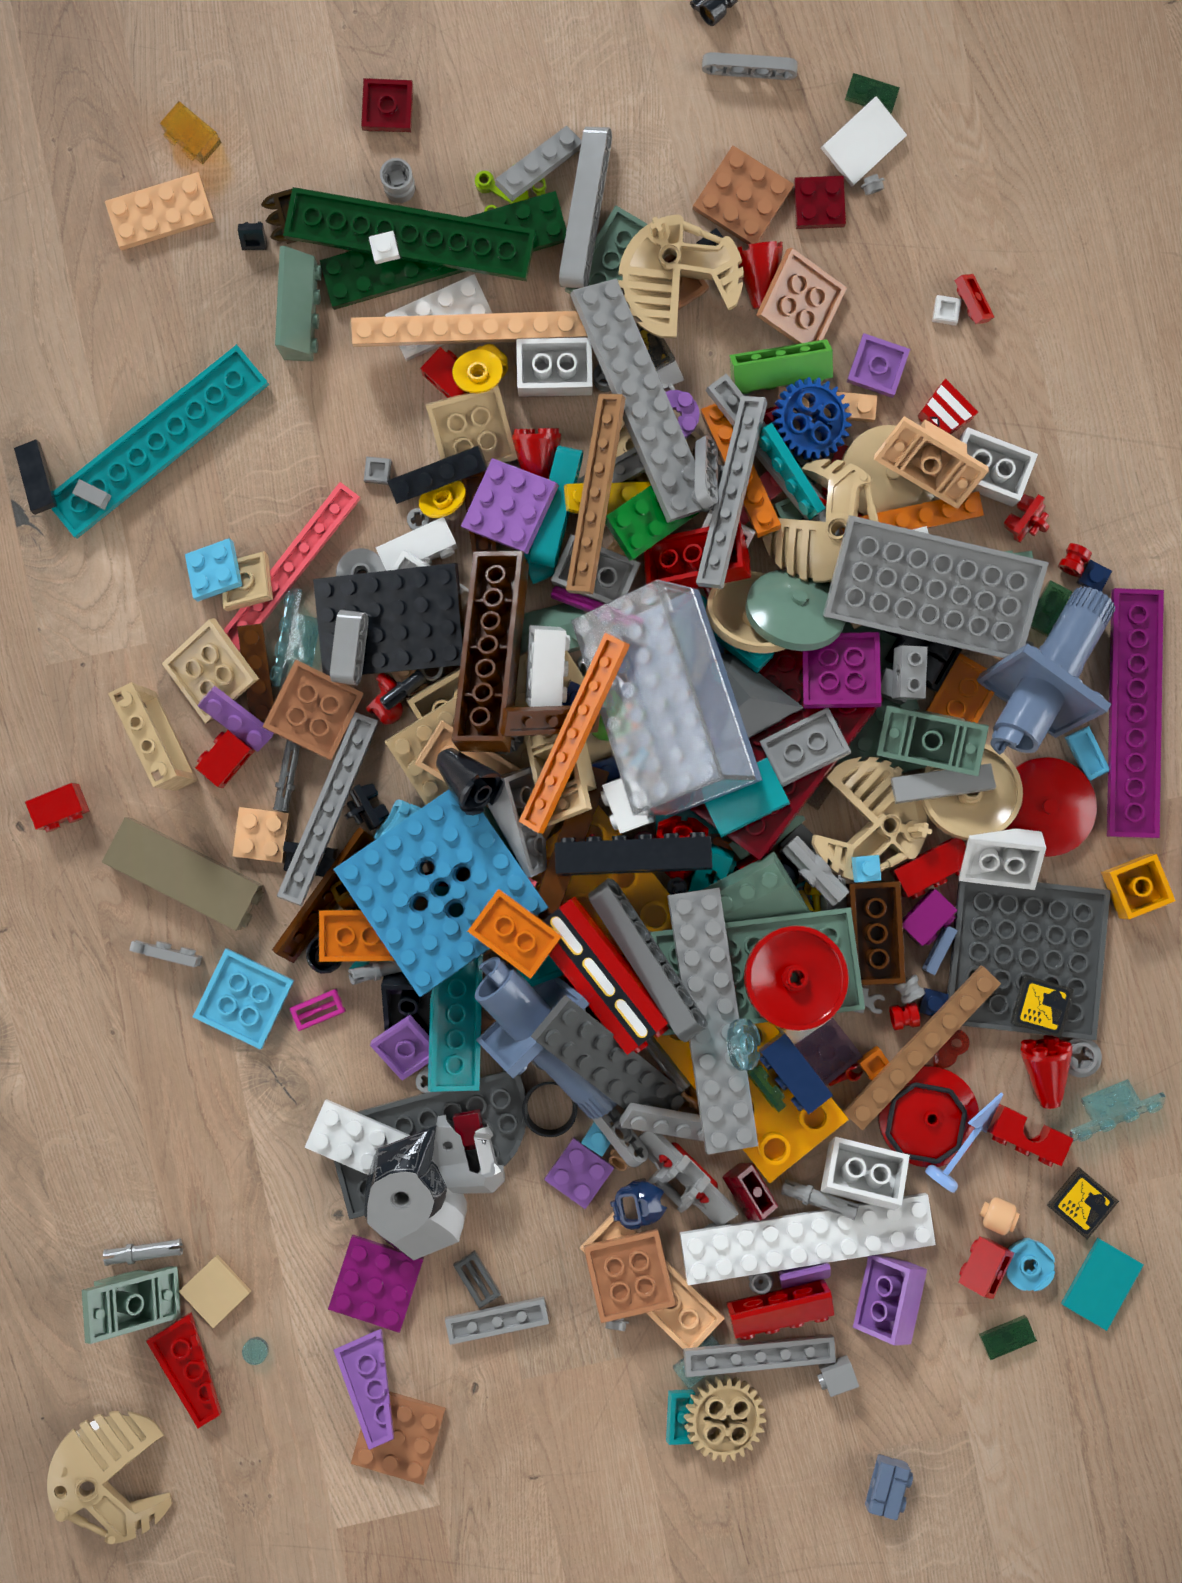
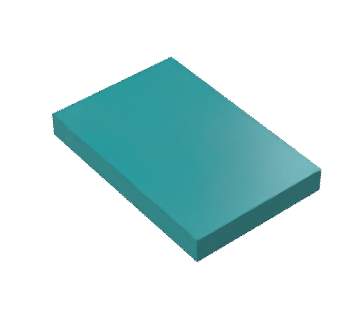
M768 758L757 762L762 781L705 803L721 837L790 804Z
M1097 1237L1061 1304L1107 1331L1144 1264Z

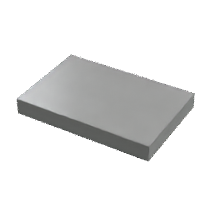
M825 708L759 741L782 787L851 754V750L829 708Z

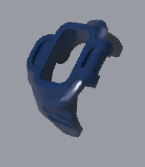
M645 1178L637 1179L627 1186L620 1188L616 1193L615 1200L610 1202L614 1211V1221H620L621 1225L630 1230L639 1229L641 1226L657 1222L667 1209L660 1201L664 1190L646 1182ZM632 1196L634 1198L638 1219L626 1218L623 1207L624 1197Z

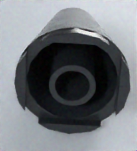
M454 748L445 749L439 753L436 767L464 813L472 816L481 814L485 811L483 807L488 803L493 805L502 793L504 782L497 771Z

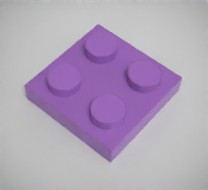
M863 333L846 382L893 398L910 349Z
M411 1015L371 1040L370 1046L401 1080L409 1077L429 1063V1035Z
M573 1137L544 1180L586 1209L614 1167Z

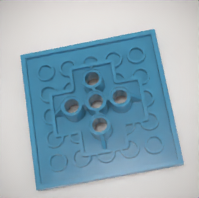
M450 789L334 868V871L419 997L424 996L490 950L489 947L467 931L498 889L513 898L535 916L540 915L549 908L484 813L474 816L464 813L457 804ZM427 862H433L435 866L434 872L430 875H424L422 872V867ZM463 868L469 869V879L464 882L459 881L457 877L458 872ZM441 883H447L449 886V891L445 896H439L436 892L437 886ZM425 897L428 901L427 908L423 911H418L415 903L419 898ZM455 904H461L463 906V914L460 917L454 918L451 915V908Z

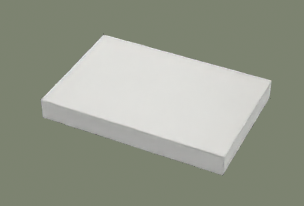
M876 96L832 136L821 149L852 187L903 140L907 134Z

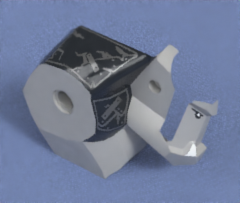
M446 1115L438 1116L437 1123L433 1127L377 1149L366 1183L364 1216L367 1223L386 1242L409 1259L416 1260L458 1243L467 1213V1201L464 1194L493 1193L505 1181L504 1165L497 1164L491 1142L493 1133L488 1124L487 1127L475 1131L474 1140L481 1168L478 1174L469 1171L461 1136L449 1125Z

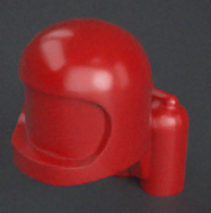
M380 673L376 680L379 682L378 686L381 693L367 706L366 710L370 714H375L381 723L390 725L401 718L403 706L401 703H398L390 710L382 706L380 698L395 688L396 682L389 674Z

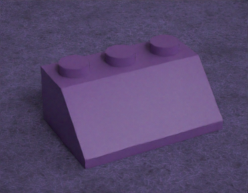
M879 1254L868 1256L853 1328L894 1346L911 1344L927 1269L905 1260Z

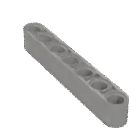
M585 127L583 131L559 273V282L562 288H582L588 286L612 144V131L610 127Z

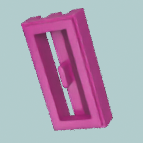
M337 988L289 1008L298 1031L346 1012L345 1007L342 1005L341 997L338 995ZM330 996L334 998L331 1002L300 1015L297 1014L299 1009ZM337 1005V1010L301 1024V1019Z

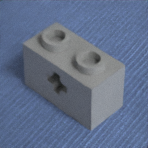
M902 645L894 648L892 699L919 700L925 698L928 647Z

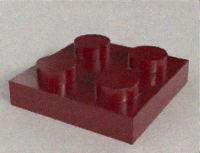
M363 78L362 131L411 133L413 80Z
M844 176L794 178L796 229L845 227Z

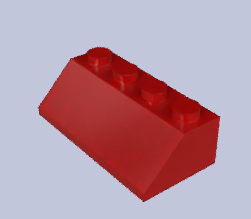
M740 521L724 583L751 578L750 556ZM710 526L667 535L644 552L646 586L656 597L684 592L692 588H704L699 587L696 580Z
M824 1279L726 1302L735 1339L740 1338L741 1340L752 1339L755 1337V1334L763 1332L765 1334H774L780 1331L779 1328L788 1326L792 1329L804 1326L805 1322L813 1320L816 1323L824 1322L830 1316H834L832 1294Z

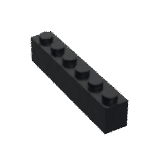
M705 832L690 833V837H679V833L664 834V838H653L652 834L638 835V839L628 840L626 835L612 836V840L602 841V837L593 836L586 837V841L576 842V838H561V842L555 843L556 875L577 876L712 870L711 836H705Z

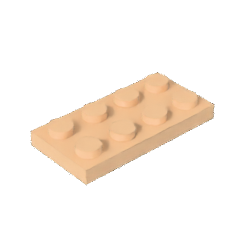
M199 172L105 201L121 251L215 222Z

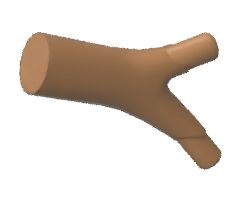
M690 1085V1095L685 1092L681 1094L686 1100L682 1106L691 1107L700 1113L697 1095L694 1087Z

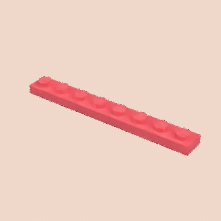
M339 482L270 570L273 600L240 608L225 627L224 632L239 652L241 651L237 626L261 624L266 621L360 501V496L343 483Z

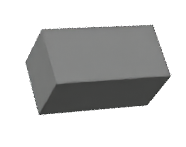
M80 479L72 492L77 497L105 510L111 498V495Z

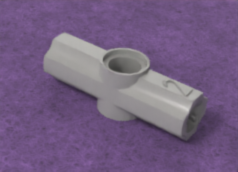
M798 835L781 849L783 854L799 869V874L813 888L815 887L832 906L840 902L849 893L847 888L831 872L832 869L818 854L815 855Z

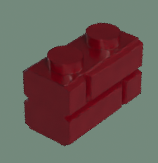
M739 1163L723 1175V1180L738 1205L743 1208L742 1211L748 1220L761 1221L778 1208L777 1202L753 1163Z

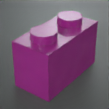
M930 889L902 918L903 931L917 945L924 946L926 944L928 946L938 937L936 932L942 926L947 927L955 919L953 914L957 909L936 889Z

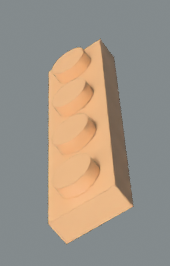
M779 386L777 400L781 399L779 396L781 392L787 391L786 387ZM836 392L837 396L845 395L841 400L842 404L849 403V406L844 410L847 413H851L852 416L846 420L875 421L877 395ZM802 397L803 405L809 408V401ZM824 408L825 416L831 418L830 411Z

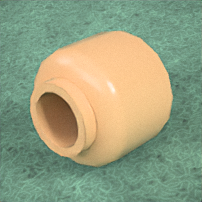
M994 1197L990 1203H984L979 1216L984 1217L983 1226L1000 1235H1006L1008 1232L1013 1233L1020 1214L1016 1212L1017 1208L1014 1204Z

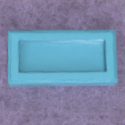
M1089 726L1064 737L1080 770L1089 781L1109 772V766Z

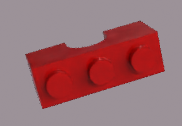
M999 1104L987 1130L993 1135L992 1140L1005 1146L1007 1142L1016 1145L1014 1150L1026 1156H1029L1031 1152L1039 1156L1038 1161L1052 1167L1053 1163L1062 1167L1074 1139L1045 1124L1038 1136L1026 1138L1024 1125L1028 1117Z

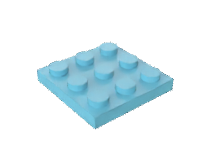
M226 948L193 1018L258 1049H262L295 980Z

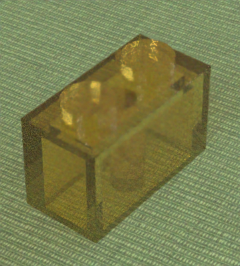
M180 101L160 122L165 132L163 136L172 145L179 144L183 148L182 152L192 161L197 159L201 164H204L222 143L217 132Z

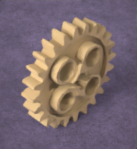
M725 1375L723 1382H721L715 1376V1384L712 1385L706 1380V1389L698 1386L697 1389L700 1394L698 1396L690 1395L694 1404H686L687 1409L691 1413L684 1415L686 1421L690 1422L684 1427L687 1432H690L687 1437L691 1442H694L693 1446L696 1450L701 1449L700 1452L704 1457L709 1454L710 1458L715 1461L719 1455L721 1461L725 1462L727 1455H729L735 1461L737 1452L744 1457V1448L747 1447L752 1451L751 1442L760 1441L756 1433H764L763 1428L759 1424L766 1422V1419L760 1415L766 1410L762 1405H759L763 1400L759 1395H756L757 1391L753 1387L749 1388L750 1385L747 1381L744 1380L741 1383V1380L735 1376L731 1382L729 1376ZM718 1401L717 1407L709 1410L711 1403ZM742 1401V1406L738 1410H734L735 1404ZM716 1427V1431L712 1435H707L709 1429ZM741 1427L738 1434L732 1435L734 1429Z

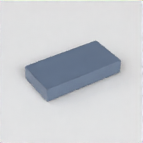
M950 926L942 927L922 966V970L932 975L936 974L958 930Z

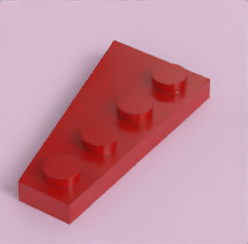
M190 1312L148 1338L146 1342L197 1429L220 1416L222 1411L193 1314Z

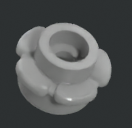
M878 174L869 176L864 179L865 184L861 185V188L864 189L865 195L879 192L884 189L883 181L885 179H879Z
M769 1272L749 1276V1287L753 1292L766 1294L773 1286V1278L769 1275ZM760 1279L763 1280L762 1284L758 1283Z
M624 1318L606 1322L605 1328L625 1331L626 1324H629V1321H624Z

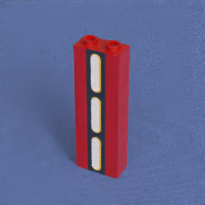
M575 896L543 920V922L562 935L549 956L577 992L588 1001V1006L602 1024L614 1034L613 1038L627 1055L632 1051L636 1054L648 1046L646 1040L653 1035L658 1038L669 1029L666 1026L668 1024L667 1020L641 980Z

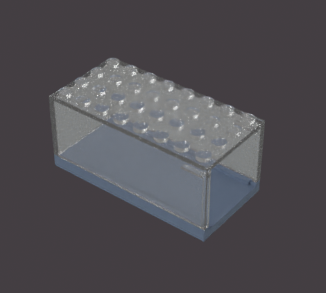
M656 580L571 620L587 670L604 633H609L630 644L600 713L633 816L676 815L762 781L699 590Z

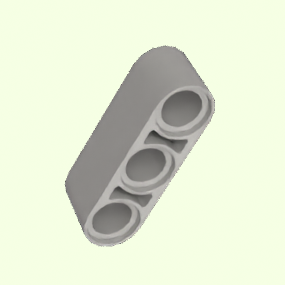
M340 610L338 612L330 667V679L332 682L357 686L361 681L368 630V615L366 613Z

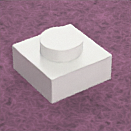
M393 231L369 237L376 264L400 258Z

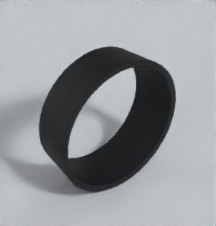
M543 1082L534 1086L526 1094L522 1104L523 1119L529 1129L535 1134L549 1138L557 1137L566 1133L573 1126L577 1117V1105L572 1100L573 1109L571 1117L562 1127L548 1130L537 1126L531 1120L529 1113L526 1117V1101L528 1106L531 1094L543 1085L552 1084L558 1086L556 1082Z

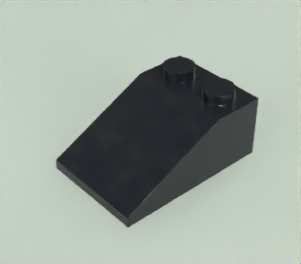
M403 972L384 976L381 983L384 1031L411 1015L429 1035L432 990L419 997Z

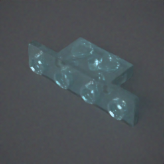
M299 588L290 589L284 597V607L286 608L284 617L281 618L279 623L281 635L274 651L276 662L270 672V679L274 687L283 686L288 665L293 664L295 660L310 667L313 665L318 638L317 618L298 614L302 589Z
M1127 1079L1082 1097L1081 1102L1092 1121L1072 1128L1070 1130V1137L1074 1139L1073 1142L1076 1140L1080 1142L1086 1141L1098 1131L1108 1132L1114 1129L1118 1123L1135 1121L1140 1117V1114L1145 1112L1155 1113L1163 1108L1166 1096L1164 1092L1140 1101Z

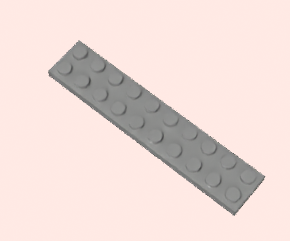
M617 279L573 290L570 296L612 394H623L626 398L623 420L667 523L711 509L714 505L704 509L695 496V460Z
M720 888L667 895L679 978L707 1021V1028L689 1040L705 1152L709 1155L758 1146Z

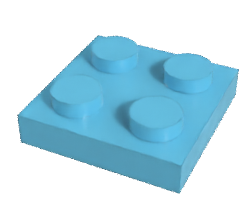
M230 538L185 554L193 599L197 602L243 586L234 542Z

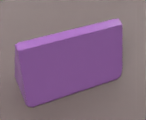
M829 1263L780 1270L778 1271V1276L782 1289L830 1278L831 1268Z

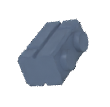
M881 1454L877 1456L865 1501V1506L869 1513L898 1520L899 1513L905 1511L906 1487H911L913 1481V1473L905 1461L892 1459Z

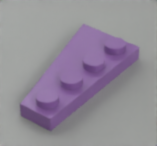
M379 1329L333 1350L369 1450L394 1439L382 1329Z

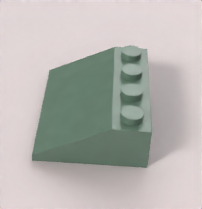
M775 852L768 854L761 861L757 860L702 889L720 888L725 923L810 913L809 908Z

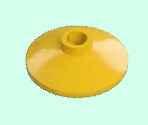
M487 350L468 351L461 355L453 366V378L457 386L466 392L474 394L484 393L493 389L500 382L503 374L501 361L495 354Z
M459 480L420 496L419 507L422 513L430 518L448 516L462 505L466 497V489Z

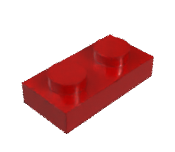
M974 274L961 275L954 280L957 285V293L964 300L968 308L967 313L975 324L987 323L995 318Z

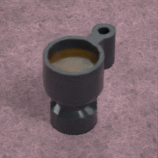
M691 0L690 5L700 13L702 19L708 25L714 26L725 17L727 8H731L738 0Z

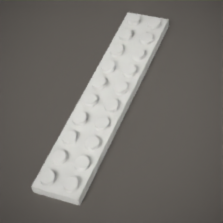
M926 1193L903 1196L902 1206L895 1210L867 1203H859L855 1220L822 1209L766 1218L761 1221L753 1220L680 1232L688 1285L936 1245L929 1197Z

